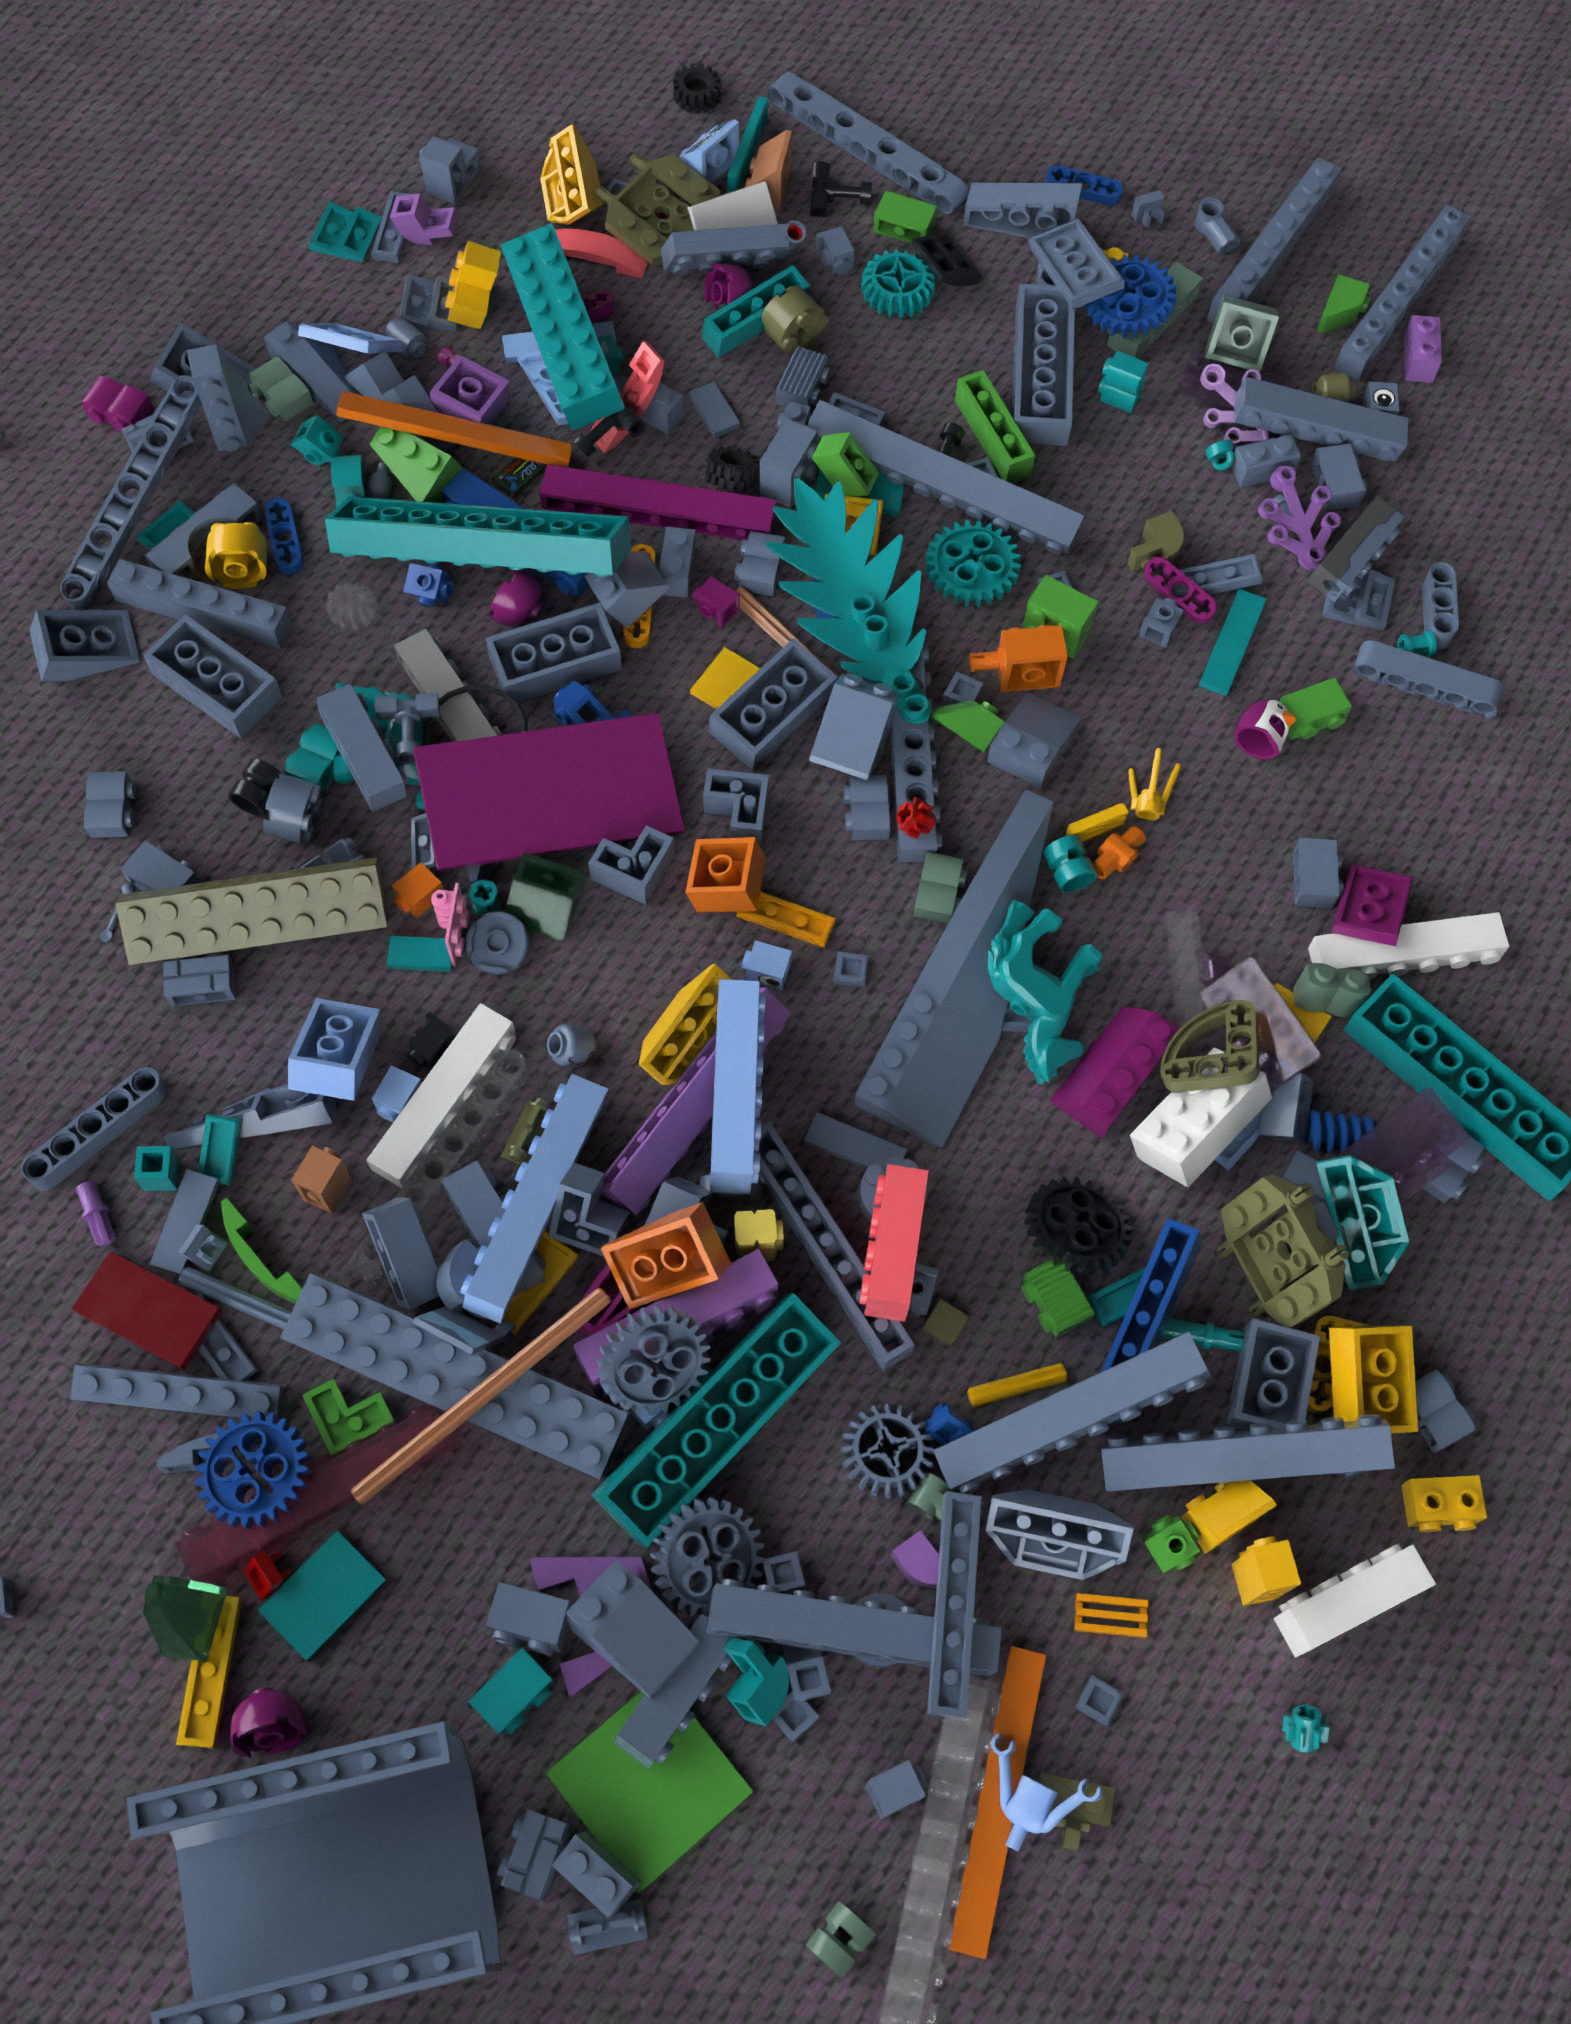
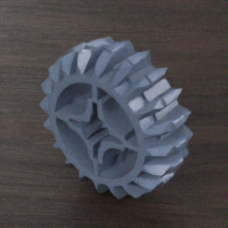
M885 1403L883 1413L880 1414L878 1407L872 1405L870 1408L872 1417H869L864 1411H860L858 1418L861 1424L851 1420L848 1427L853 1433H843L842 1440L851 1445L842 1446L840 1453L851 1457L845 1459L842 1462V1466L847 1469L855 1467L848 1475L850 1481L856 1480L859 1476L863 1478L858 1485L860 1491H863L869 1483L873 1485L871 1489L872 1497L877 1496L879 1488H884V1498L890 1499L892 1488H896L899 1498H902L905 1495V1484L913 1492L918 1487L914 1478L920 1481L926 1476L922 1469H932L933 1462L924 1457L933 1456L935 1448L924 1445L930 1443L933 1437L931 1434H920L924 1431L926 1423L923 1421L914 1425L913 1422L917 1416L915 1412H911L907 1418L902 1416L904 1406L899 1405L896 1414L891 1413L890 1403ZM885 1425L899 1427L911 1438L894 1437ZM874 1427L877 1440L876 1445L868 1448L867 1452L859 1454L861 1438ZM883 1439L885 1444L888 1445L889 1449H898L897 1451L894 1450L892 1462L891 1459L888 1458V1455L886 1453L880 1454V1452H878L882 1450ZM916 1449L915 1463L906 1473L901 1475L898 1458L908 1453V1450ZM864 1464H881L885 1467L890 1477L876 1475Z

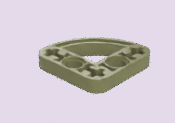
M1248 1000L1229 1001L1199 1013L1184 1024L1169 1042L1162 1058L1160 1073L1165 1087L1171 1092H1186L1246 1085L1255 1081L1260 1073L1259 1025L1254 1004ZM1245 1013V1025H1240L1238 1020L1240 1018V1014ZM1226 1024V1053L1183 1058L1188 1049L1200 1037ZM1241 1037L1251 1038L1250 1043L1246 1046L1234 1045L1235 1041ZM1247 1065L1245 1067V1070L1239 1071L1241 1070V1066ZM1208 1067L1219 1069L1213 1076L1205 1077L1201 1075L1203 1070ZM1224 1067L1228 1068L1229 1073L1225 1072ZM1193 1070H1194V1073H1195V1077H1191V1076H1193V1075H1192V1072H1191V1071H1193ZM1179 1073V1078L1173 1079L1175 1074Z

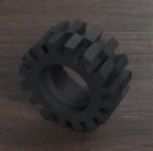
M695 63L690 64L689 69L686 65L683 66L682 72L678 70L673 78L675 103H679V108L681 109L686 107V112L691 113L692 109L695 110V114H700L701 109H703L704 113L709 112V107L713 110L716 107V103L719 104L721 97V79L718 76V72L716 70L712 71V67L709 65L705 69L704 64L699 63V67H695ZM692 86H702L706 89L702 91H692L688 88Z
M723 446L718 447V450L714 448L708 454L705 472L707 482L711 481L710 484L713 486L718 485V488L722 490L728 488L730 492H733V489H736L737 492H743V489L750 491L751 488H755L757 483L760 460L757 459L756 455H750L751 452L747 450L742 452L741 448H737V450L727 446V449H724Z

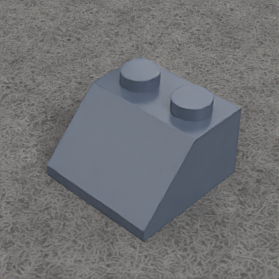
M646 551L629 553L613 575L598 577L594 573H588L584 576L605 611L626 628L670 588Z

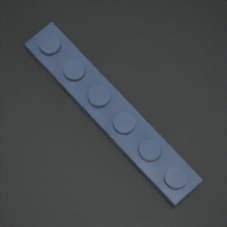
M77 1363L74 1365L71 1399L241 1418V1414L245 1412L251 1419L254 1418L256 1411H260L265 1415V1419L270 1413H274L278 1416L279 1420L283 1385Z
M946 1491L943 1495L927 1715L955 1719L967 1718L981 1496Z

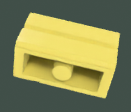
M773 1209L757 1210L756 1214L752 1211L736 1212L734 1215L736 1260L759 1249L765 1261H774L777 1250H783L782 1220H776Z

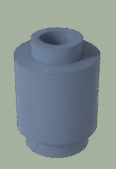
M394 318L389 322L385 334L388 337L403 341L401 352L408 359L420 357L425 352L426 336L409 321Z

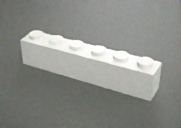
M1497 912L1404 924L1401 926L1396 946L1339 934L1315 936L1308 950L1312 963L1327 964L1338 970L1344 968L1355 969L1369 975L1370 980L1378 974L1389 973V976L1392 974L1401 976L1406 974L1408 970L1420 969V972L1427 973L1438 969L1439 966L1450 965L1452 969H1458L1467 966L1470 962L1481 961L1483 965L1493 964L1501 959L1509 948V943L1500 913Z
M481 1003L478 1005L366 1161L372 1171L403 1190L408 1183L413 1184L419 1178L423 1169L421 1165L427 1156L432 1157L437 1153L442 1143L440 1138L447 1129L452 1130L460 1119L459 1111L465 1103L471 1104L479 1092V1087L477 1086L484 1077L489 1078L494 1073L498 1064L496 1060L502 1051L508 1052L513 1046L516 1036L514 1035L515 1029L512 1021Z

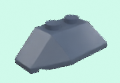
M1030 1489L992 1495L985 1527L987 1534L993 1538L997 1546L1013 1565L1079 1580H1085L1107 1570L1115 1564L1119 1565L1126 1562L1134 1529L1132 1524L1098 1504Z

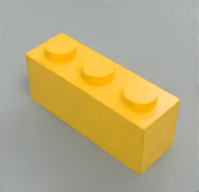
M1275 1536L1256 1540L1254 1545L1248 1546L1246 1551L1240 1552V1558L1231 1564L1243 1606L1278 1599L1301 1584L1289 1540L1277 1542Z

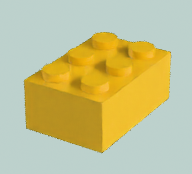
M1412 1326L1329 1327L1334 1417L1343 1418L1344 1422L1358 1421V1416L1375 1414L1380 1415V1419L1387 1420L1391 1433L1418 1432Z

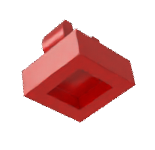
M264 1550L254 1555L244 1570V1574L261 1602L271 1597L281 1583H284L292 1573L291 1568L279 1572L275 1567V1564L283 1557L281 1553H274L269 1557Z

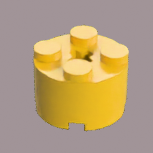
M252 522L244 524L215 523L212 525L207 537L205 572L210 580L214 583L215 579L222 582L223 587L227 589L254 588L259 580L265 579L268 543L265 536L259 531V527Z

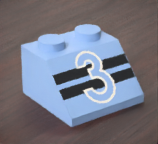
M734 119L714 126L707 133L702 134L693 145L684 149L678 157L710 183H714L732 165L739 147V122Z

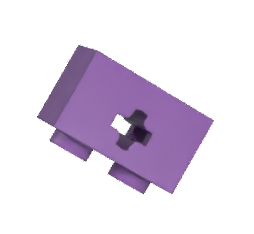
M1412 315L1403 336L1405 381L1433 383L1442 363L1440 317Z

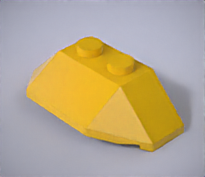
M573 124L551 138L549 144L551 149L545 159L540 178L547 220L551 223L570 225L604 204L603 200L595 195L598 187L600 188L596 162Z
M716 964L710 965L678 992L643 1040L639 1065L661 1085L675 1084L716 1032L719 979L732 980Z

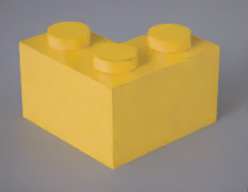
M471 241L467 242L464 252L459 250L455 268L458 269H452L449 279V285L453 286V290L448 291L445 307L449 308L448 321L470 328L481 329L487 314L490 291L498 273L501 251Z

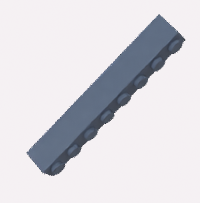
M1317 157L1214 296L1207 321L1214 323L1223 295L1253 302L1334 192L1342 168Z
M1187 1332L933 1451L949 1489L955 1493L971 1494L981 1488V1482L992 1477L994 1481L1004 1479L1013 1473L1012 1468L1023 1463L1026 1466L1034 1465L1045 1459L1044 1453L1055 1448L1058 1451L1069 1449L1077 1444V1438L1088 1433L1090 1437L1099 1435L1109 1429V1423L1120 1418L1122 1422L1132 1420L1141 1414L1140 1409L1153 1404L1154 1407L1162 1406L1174 1399L1172 1395L1183 1389H1186L1187 1392L1197 1390L1206 1384L1205 1379L1211 1377L1190 1332Z
M1369 1414L1358 1416V1421L1344 1422L1343 1418L1334 1417L1322 1419V1424L1307 1425V1421L1298 1420L1286 1422V1427L1271 1428V1424L1262 1423L1250 1425V1430L1236 1431L1235 1427L1226 1426L1215 1428L1214 1433L1200 1434L1199 1430L1190 1429L1179 1431V1436L1164 1437V1433L1161 1432L1144 1434L1143 1439L1129 1440V1436L1126 1435L1108 1437V1442L1101 1443L1106 1491L1395 1469L1390 1425L1386 1419H1380V1415Z
M731 1579L722 1580V1584H716L712 1589L706 1631L708 1634L747 1640L753 1639L760 1642L931 1667L934 1617L921 1615L920 1609L900 1607L899 1612L885 1610L886 1604L866 1601L864 1606L850 1604L851 1599L841 1596H829V1601L815 1599V1593L796 1590L793 1592V1595L779 1593L780 1588L770 1585H758V1590L744 1588V1582ZM973 1618L970 1674L991 1676L998 1672L1001 1627L991 1626V1621L988 1619Z

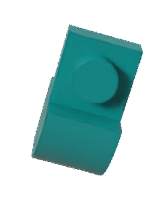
M364 454L332 457L331 478L332 488L334 487L336 508L349 496L366 498L365 484H367Z
M731 1637L723 1649L738 1666L742 1674L725 1696L744 1720L767 1727L786 1699L789 1688L788 1667L782 1656L765 1652L764 1648L755 1640L748 1639L746 1641Z

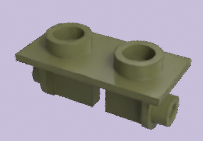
M536 1098L535 1102L528 1100L500 1158L521 1166L522 1162L529 1163L532 1155L528 1154L530 1145L535 1135L541 1137L545 1130L541 1127L547 1110L550 1109L547 1107V1101L541 1098Z

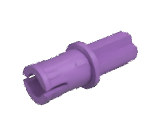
M96 1181L83 1182L75 1188L84 1210L82 1218L88 1222L96 1245L108 1246L116 1238L108 1217L109 1207L104 1205Z

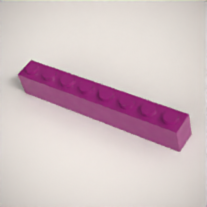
M562 465L546 466L540 489L541 507L545 510L629 517V523L661 528L694 529L695 533L738 540H748L750 531L772 534L776 517L773 511V506H776V500L762 496L754 497L741 495L736 492L695 488L678 483L670 484L651 479L625 477L620 474L611 475L593 470L568 468Z

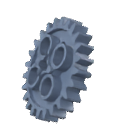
M655 1305L652 1314H648L644 1307H642L639 1318L635 1319L629 1313L627 1314L629 1323L626 1326L619 1322L615 1324L619 1331L617 1335L612 1333L606 1334L611 1344L603 1345L599 1348L604 1357L597 1359V1364L601 1369L597 1375L602 1382L601 1386L615 1405L620 1403L624 1411L632 1407L636 1415H639L645 1407L648 1413L653 1415L656 1406H660L664 1413L667 1412L668 1403L671 1401L679 1407V1397L682 1394L688 1398L692 1395L689 1391L690 1386H701L697 1375H707L708 1373L703 1364L711 1361L706 1352L710 1349V1345L705 1339L706 1333L693 1316L689 1318L684 1310L676 1313L674 1308L669 1305L663 1314L660 1307ZM654 1336L652 1340L646 1342L650 1337ZM631 1348H636L641 1352L632 1350ZM635 1365L632 1369L626 1371L629 1367ZM667 1369H670V1370L672 1369V1370L677 1371V1372H676V1373H673V1372H671V1371H669V1370H667Z
M712 1497L708 1498L706 1506L703 1501L694 1499V1510L682 1504L681 1517L670 1513L669 1516L673 1522L671 1527L663 1524L659 1526L665 1533L664 1538L653 1539L656 1544L661 1546L660 1551L650 1553L652 1558L659 1561L658 1565L651 1568V1572L656 1575H662L655 1582L658 1588H666L662 1597L668 1601L674 1599L672 1606L678 1610L685 1607V1613L690 1616H694L698 1610L699 1615L703 1614L708 1617L712 1595V1578L715 1585L722 1584V1580H724L722 1571L727 1564L732 1563L733 1569L731 1574L725 1579L744 1582V1588L756 1589L750 1580L752 1576L762 1577V1573L755 1569V1564L765 1562V1558L756 1555V1551L762 1549L764 1543L754 1540L761 1531L756 1527H749L753 1518L748 1515L742 1516L743 1509L736 1505L731 1508V1503L726 1500H722L718 1506V1501ZM703 1526H705L704 1537L701 1533V1528ZM726 1527L727 1536L723 1542L718 1544L716 1541L717 1534L722 1528ZM693 1536L694 1544L692 1548L684 1552V1541L688 1537ZM699 1571L698 1583L690 1588V1576Z

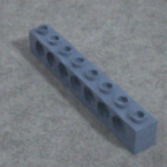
M1446 204L1342 346L1334 369L1345 372L1349 377L1357 381L1360 380L1462 239L1471 216Z
M911 634L908 644L917 634ZM923 646L919 660L910 672L927 698L926 690H930L931 676L930 672H925L924 664L929 663L928 646ZM927 698L931 709H933L932 698ZM896 708L890 726L898 863L924 862L926 852L937 854V851H942V833H936V824H940V805H934V796H938V778H932V769H936V751H930V743H934V724H928V720L920 724L908 723L902 718ZM914 745L917 746L918 749H911L908 746ZM910 772H917V773H919V774H921V775H920V776H913V775H911V774H909V773H910ZM914 797L927 801V804L934 806L932 812L936 817L933 829L928 834L920 833L918 839L907 836L905 832L898 829L900 824L897 822V812L900 806L905 802L912 803L911 800Z
M768 1122L761 1126L759 1151H754V1153H760L759 1180L763 1182V1186L881 1370L883 1372L887 1371L911 1356L915 1344L900 1321L864 1316L866 1305L859 1304L863 1276L864 1274L869 1275V1273L864 1271L863 1264L772 1124Z

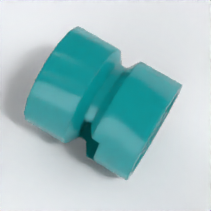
M1078 835L1062 837L1052 842L1043 851L1050 870L1055 871L1053 877L1060 891L1065 894L1089 886L1098 876L1090 858L1086 857L1087 851Z

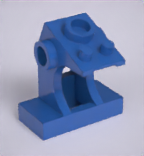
M575 680L567 687H562L553 699L556 722L567 726L569 723L572 725L587 723L577 713L582 706L587 707L596 715L597 718L593 722L633 716L624 709L614 718L596 699L597 696L591 687L586 684L582 686Z

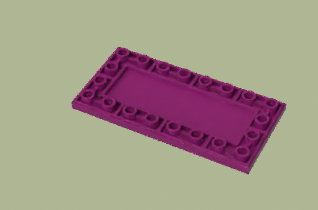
M659 713L419 746L413 749L437 871L597 847L603 838L616 844L636 841L645 826H649L666 835L684 832Z

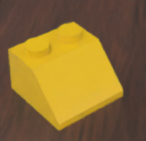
M1251 1480L1220 1482L1214 1486L1217 1491L1216 1494L1208 1499L1201 1494L1187 1503L1185 1506L1189 1511L1181 1518L1184 1522L1188 1520L1191 1522L1200 1537V1540L1197 1542L1206 1554L1265 1516L1277 1506L1275 1501Z

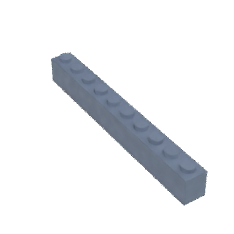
M819 400L806 426L817 431V444H819L823 435L851 432L877 471L887 475L886 478L897 485L905 483L912 486L913 490L922 496L928 497L930 494L939 498V502L949 508L957 506L966 510L965 513L974 519L981 520L984 518L991 521L992 525L997 529L1002 528L1005 532L1008 529L1014 531L1026 542L1034 543L1036 541L1046 545L1045 548L1053 554L1061 555V553L1069 555L1083 526L1084 515L822 400Z

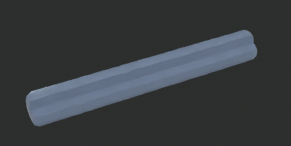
M186 1267L179 1277V1283L182 1286L283 1330L292 1313L290 1310L190 1267Z

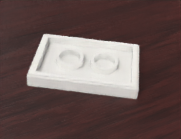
M766 181L687 207L694 230L778 224Z

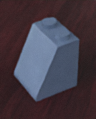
M841 674L834 683L809 761L868 780L882 758L900 693L892 691V688L886 684L876 683L874 685L865 682L862 677L855 674Z

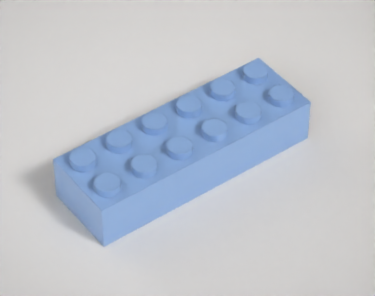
M719 979L710 1172L711 1193L750 1194L751 1184L758 1183L760 1153H754V1151H759L761 1120L755 1119H760L762 1088L756 1087H761L763 1076L762 1050L764 1044L763 1020L765 1013V993H759V981Z

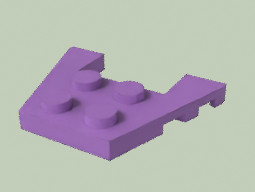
M534 1557L529 1559L539 1592L575 1580L579 1596L581 1597L615 1560H618L651 1590L641 1557ZM596 1651L561 1663L560 1667L569 1697L578 1694L588 1684L604 1674L612 1665Z

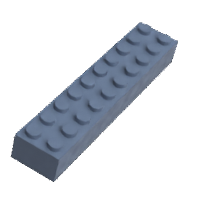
M313 1273L309 1274L280 1337L444 1411L450 1409L510 1360V1358L489 1349H484L471 1355L413 1324L414 1316L324 1276ZM530 1368L466 1421L597 1479H601L608 1469L632 1412L624 1411L623 1408Z

